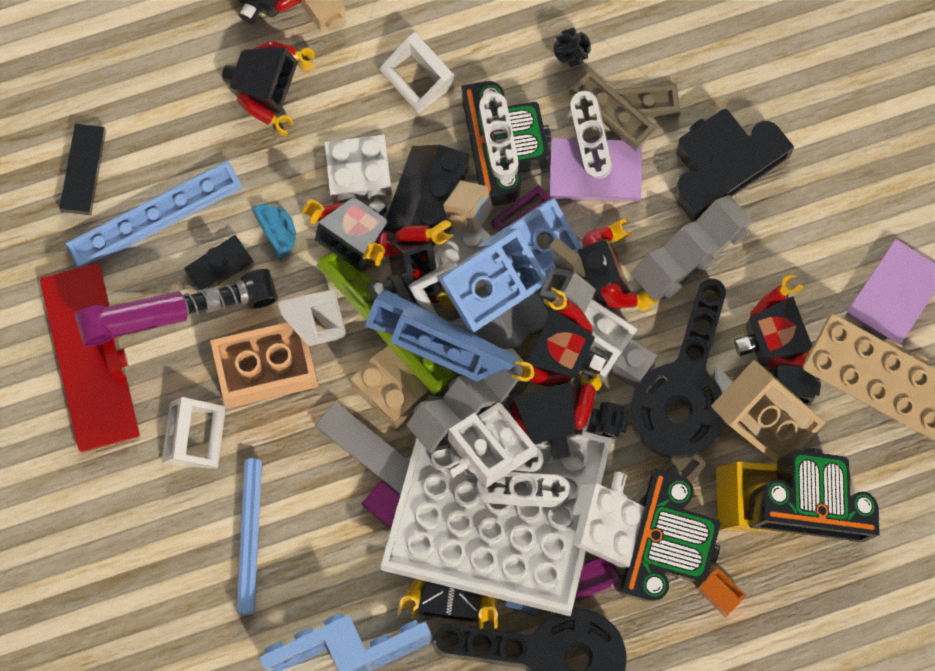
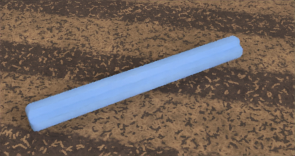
M248 458L244 461L236 610L240 615H252L255 612L262 462L257 458Z

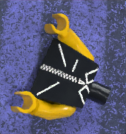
M414 579L409 585L407 593L401 598L398 607V615H401V611L405 609L412 611V620L416 618L418 611L419 615L478 623L480 629H483V622L488 620L494 623V628L498 627L495 598L419 579Z

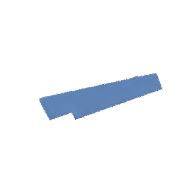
M383 290L375 298L365 324L368 328L393 334L391 343L475 381L485 379L491 374L505 369H512L518 359L517 356L388 290Z

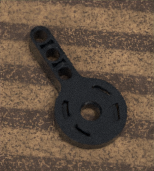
M706 279L699 285L678 358L674 362L659 366L646 374L637 385L632 396L630 418L637 437L648 449L664 457L683 459L702 453L715 442L724 425V420L716 411L713 412L711 407V394L713 402H715L722 395V391L706 369L707 359L726 296L725 286L717 279ZM712 290L718 295L719 299L709 302L703 297L702 293ZM705 319L709 322L710 329L701 331L695 327L694 321ZM697 348L702 353V358L692 360L686 355V350ZM657 380V382L646 393L647 389ZM673 401L684 403L689 409L688 419L681 423L669 420L665 413V408L669 403ZM648 414H650V421H651V425H652V427H653V430H652V428H651V426H650Z
M573 608L571 616L559 613L552 615L530 635L447 624L438 629L432 641L435 652L442 657L518 667L526 671H575L570 669L565 662L567 649L574 646L582 648L588 656L587 666L581 671H625L627 662L623 638L612 622L597 612L581 608ZM569 620H574V621H572V622L564 623V624H562V625H560V626H555V625H557V624H561V623L566 622V621H569ZM591 622V623L595 624V625L598 626L600 629H598L597 627H595V626H593V625H591V624H589V623ZM443 633L453 634L457 640L456 647L453 649L444 648L440 643V635ZM481 637L487 641L489 648L486 653L480 654L473 649L472 640L474 638ZM514 642L519 646L520 655L518 658H510L506 655L504 651L505 643Z

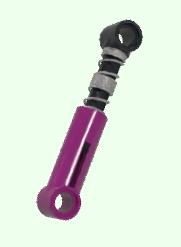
M253 270L244 274L240 278L241 281L234 282L232 286L224 284L219 289L214 286L198 290L196 294L192 295L187 292L182 295L180 291L108 307L94 305L81 309L75 313V318L83 345L86 347L97 346L112 340L114 337L185 322L189 314L196 313L199 315L201 311H206L207 313L220 310L221 307L225 309L227 305L235 304L238 306V304H246L250 309L270 306L278 301L270 270Z

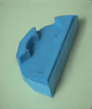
M260 204L251 207L276 256L281 261L289 255L295 245L296 230L292 218L284 209H279L275 206Z

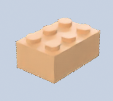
M288 322L210 340L223 400L228 409L319 387L310 346L301 339Z

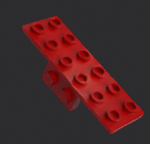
M95 263L40 278L78 450L83 453L139 438L140 431L125 372V367L129 366L125 349H120L118 338L122 336L114 337L112 340L101 345L86 347L83 345L75 318V313L86 307L94 305L110 306L100 264Z

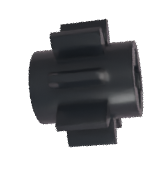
M570 28L562 31V35L556 36L557 41H555L553 47L554 54L562 64L568 62L570 67L583 64V60L588 59L591 43L586 34L583 32L576 33L575 28Z
M602 402L600 403V409H592L589 426L596 427L595 434L618 439L619 432L626 433L629 415L623 414L624 407L619 404Z

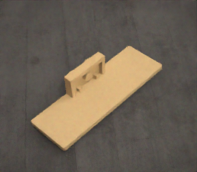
M830 314L802 369L935 441V369L928 366L930 361L916 353H912L910 356L902 351L903 346L888 338L883 341L835 314Z

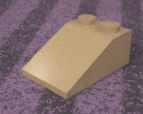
M389 345L372 357L350 379L352 388L396 431L413 415V410L418 404L427 401L428 395H433Z
M753 360L711 405L731 428L776 464L780 457L793 450H801L826 423L756 360Z

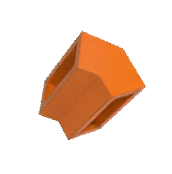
M719 568L713 571L697 589L725 618L747 597Z

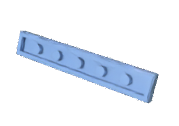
M227 160L65 243L77 268L99 263L243 189L242 184Z

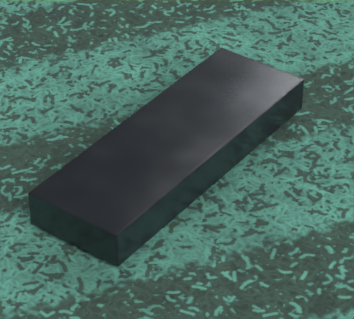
M83 124L74 125L59 208L61 212L83 215L92 214L106 136L105 127Z

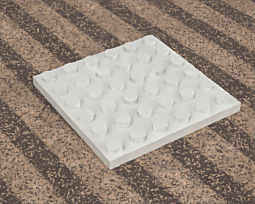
M428 395L427 401L440 400L442 398ZM583 431L580 436L567 438L571 457L559 460H552L549 443L535 445L543 454V465L539 474L560 475L570 484L568 501L558 508L483 502L476 492L478 478L474 473L464 470L453 479L446 473L445 466L452 463L451 447L428 452L416 438L381 563V570L571 616L586 553L585 550L573 545L579 518L573 515L580 485L602 484L612 438ZM532 458L525 462L526 467H531L533 463ZM505 482L504 494H508L510 482ZM520 482L514 486L515 492L520 496H527L532 492V488L528 483ZM494 483L487 487L488 492L493 493L495 488H497ZM538 484L537 496L541 497L542 484ZM552 486L551 492L553 497L559 496L558 486Z

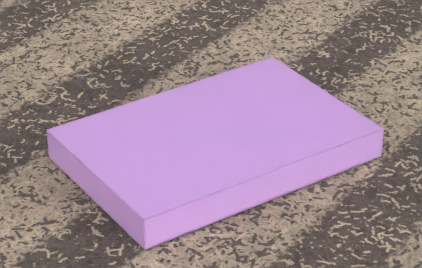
M551 138L549 197L551 199L641 202L642 146L635 151L623 140H607L612 160V170L607 177L594 179L584 169L578 139ZM583 139L587 143H594L597 141L593 139ZM603 146L596 150H586V154L592 151L595 161L590 165V168L594 167L597 172L602 171V165L606 164V161H601L597 151L599 149L603 150Z
M895 239L845 315L884 340L888 338L901 344L935 293V263Z

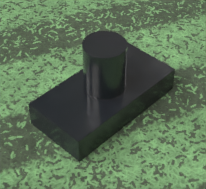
M234 235L217 247L209 249L205 255L186 266L184 270L196 288L203 290L218 286L253 263V260L237 236Z

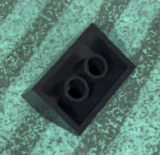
M440 144L412 146L386 216L388 222L386 231L396 233L407 226L427 225L432 229L442 221H447L443 205L460 180H465L469 169V153ZM430 239L432 245L435 246L436 243H434L432 239Z

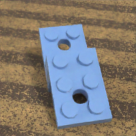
M555 198L547 200L476 246L479 251L478 253L438 278L469 332L477 331L544 286L547 280L546 276L549 275L552 268L556 267L549 245L544 250L537 245V236L541 232L547 234L549 245L556 238L560 239L576 253H578L577 250L583 248ZM479 280H484L488 285V293L483 298L479 297L475 292V285Z
M339 613L324 621L325 626L315 631L310 627L294 635L295 640L283 645L282 642H278L265 648V654L260 656L259 659L265 671H284L329 649L338 671H373L431 643L432 636L426 621L419 624L415 620L400 628L401 633L389 638L388 635H383L370 642L371 648L365 650L350 615L348 614L343 617Z

